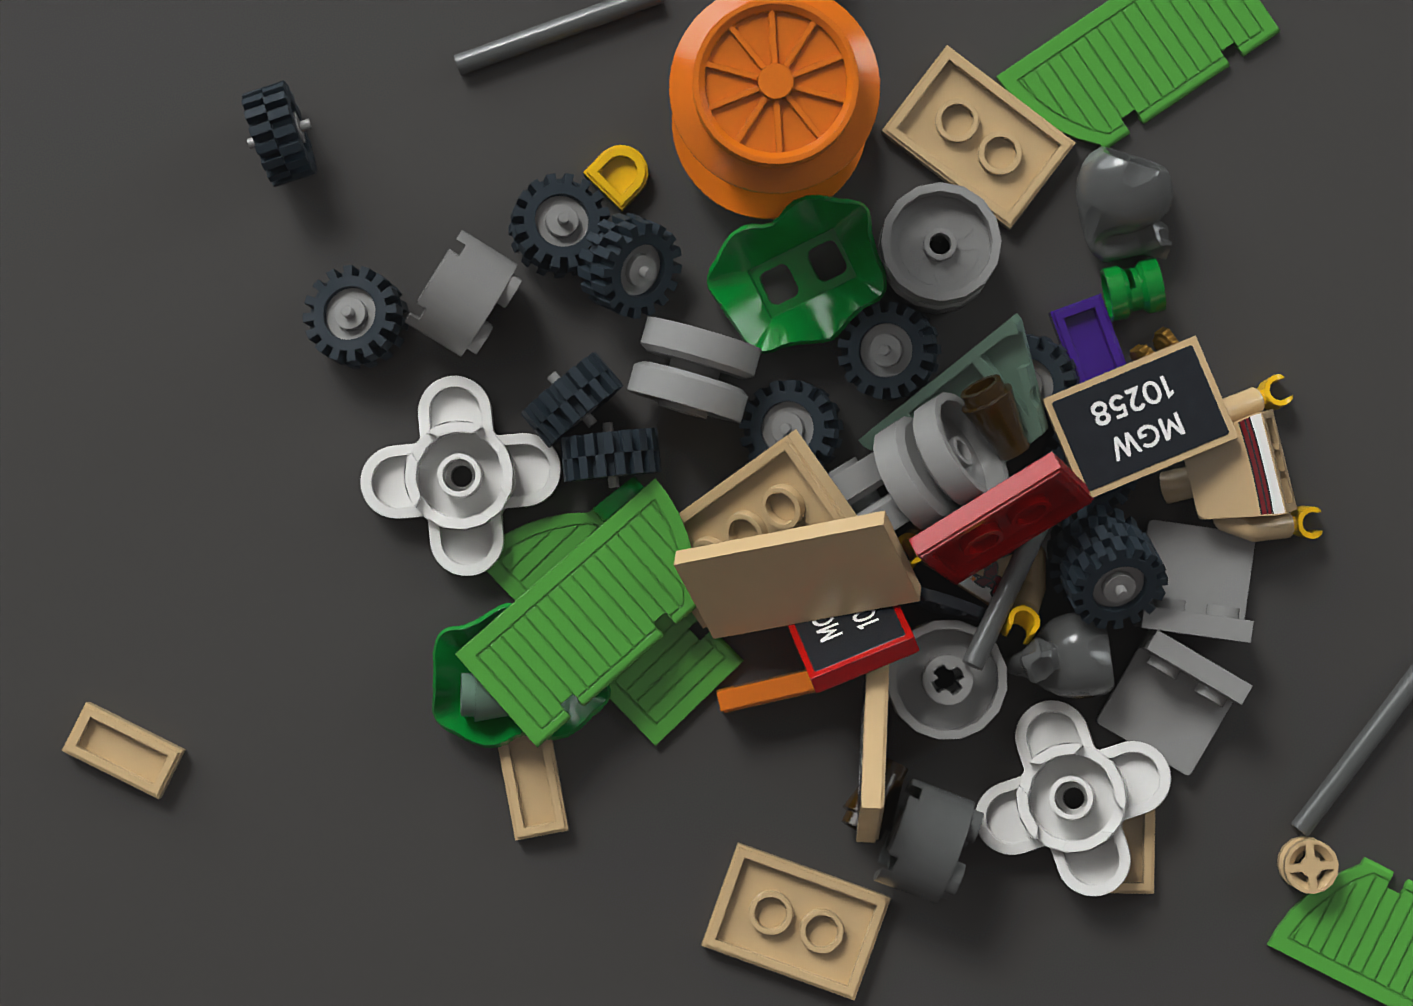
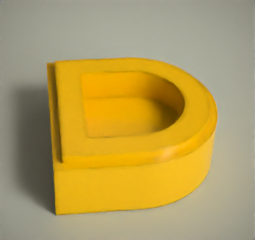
M616 145L606 149L583 172L621 212L643 191L648 181V167L644 157L639 151L626 145Z

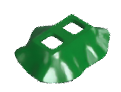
M806 195L793 200L771 223L747 224L733 231L721 246L716 259L710 266L707 275V287L742 340L761 348V353L768 354L789 346L824 343L834 340L858 313L884 296L887 290V279L872 234L870 211L866 205L852 199ZM826 241H834L846 262L847 268L844 273L830 280L823 281L818 277L809 259V252L812 248ZM784 264L789 268L799 291L795 297L781 304H774L761 282V276L765 271Z
M512 603L499 605L467 624L447 627L438 634L435 640L433 650V716L436 722L447 732L483 748H499L516 738L527 735L510 716L474 722V717H461V673L471 672L455 653ZM610 685L585 706L578 702L574 694L568 697L560 705L571 716V719L547 740L566 738L580 730L608 703L611 695Z

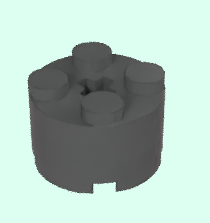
M911 778L904 792L914 795V797L909 795L905 807L897 806L892 829L886 834L878 858V863L886 865L887 869L881 868L874 873V881L937 904L941 898L947 900L949 894H956L966 864L958 862L962 848L965 849L968 842L974 843L980 830L984 813L974 809L975 803L972 800Z

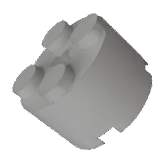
M461 230L456 237L458 241L465 244L459 254L451 249L447 251L417 300V304L424 308L423 313L418 317L410 312L405 320L406 324L460 357L466 349L475 355L478 353L493 328L492 324L486 321L488 315L496 303L505 308L522 282L521 278L513 274L517 268V263L464 230Z

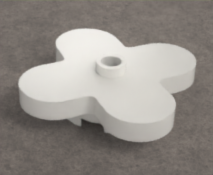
M447 376L433 382L421 396L418 406L420 439L417 443L388 446L375 452L363 467L360 485L367 504L382 516L395 519L425 517L428 520L431 550L437 562L451 573L461 576H473L489 570L502 554L505 541L502 516L504 510L534 506L547 500L559 485L562 468L560 458L554 447L548 448L539 436L530 433L497 435L494 431L491 401L484 389L466 377ZM459 466H466L472 472L471 482L464 487L457 486L452 479L454 470Z
M1049 700L1037 703L1021 716L1015 733L1016 746L1024 772L1020 777L994 785L983 794L976 808L977 811L984 813L978 833L990 848L1008 855L1022 854L1047 846L1051 849L1058 872L1068 887L1086 896L1108 894L1125 881L1131 867V852L1122 824L1125 820L1151 812L1162 804L1171 787L1170 767L1165 757L1156 748L1139 741H1127L1099 750L1094 745L1086 720L1078 710L1060 701ZM1074 787L1080 789L1084 794V802L1077 809L1069 808L1064 802L1065 792Z

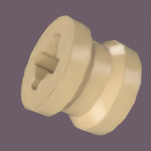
M1299 836L1290 839L1282 846L1277 859V867L1283 880L1303 893L1316 894L1323 892L1333 885L1338 876L1339 863L1335 852L1330 846L1313 837ZM1303 851H1305V857L1301 860V862L1294 863L1299 862L1300 858L1304 856Z

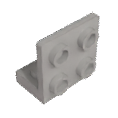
M1159 520L1148 521L1146 534L1151 539L1166 568L1168 585L1162 586L1166 593L1162 601L1152 598L1156 609L1150 615L1142 609L1138 612L1141 621L1133 624V626L1251 643L1254 621L1245 620L1255 542L1228 534L1216 528Z
M1148 629L1097 716L1096 721L1099 725L1126 741H1139L1153 746L1165 757L1169 766L1185 775H1190L1232 703L1242 705L1252 685L1159 630Z

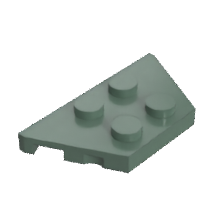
M1018 313L1013 315L864 434L858 441L863 447L872 451L874 438L877 433L903 416L913 418L916 409L940 393H952L961 398L962 391L972 383L984 377L998 374L1004 383H1009L1012 386L1025 436L1028 442L1032 443L1048 429V424L1022 318Z

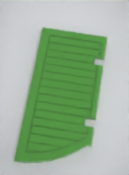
M1108 0L997 75L996 79L1004 89L1066 136L1095 144L1099 147L1110 148L1130 134L1122 118L1134 111L1142 124L1147 123L1228 68L1230 64L1221 51L1234 44L1240 55L1244 57L1277 35L1280 29L1260 0Z
M654 478L455 653L537 748L571 719V716L560 705L568 697L574 694L581 705H587L664 637L663 633L656 628L653 622L666 613L677 625L696 608L674 567L676 551L691 548L689 537L679 512L657 479Z
M592 509L586 513H567L527 523L504 535L505 541L502 554L487 572L514 600H517L604 522ZM692 612L677 625L666 613L661 615L653 624L663 633L664 637L609 684L611 688L609 699L655 746L744 661L722 638L713 639L710 631L700 640L689 629L698 622Z
M1363 857L1360 864L1338 872L1333 885L1325 891L1316 894L1306 893L1277 925L1267 945L1387 1006H1413V881L1407 879L1399 894L1387 888L1394 871Z

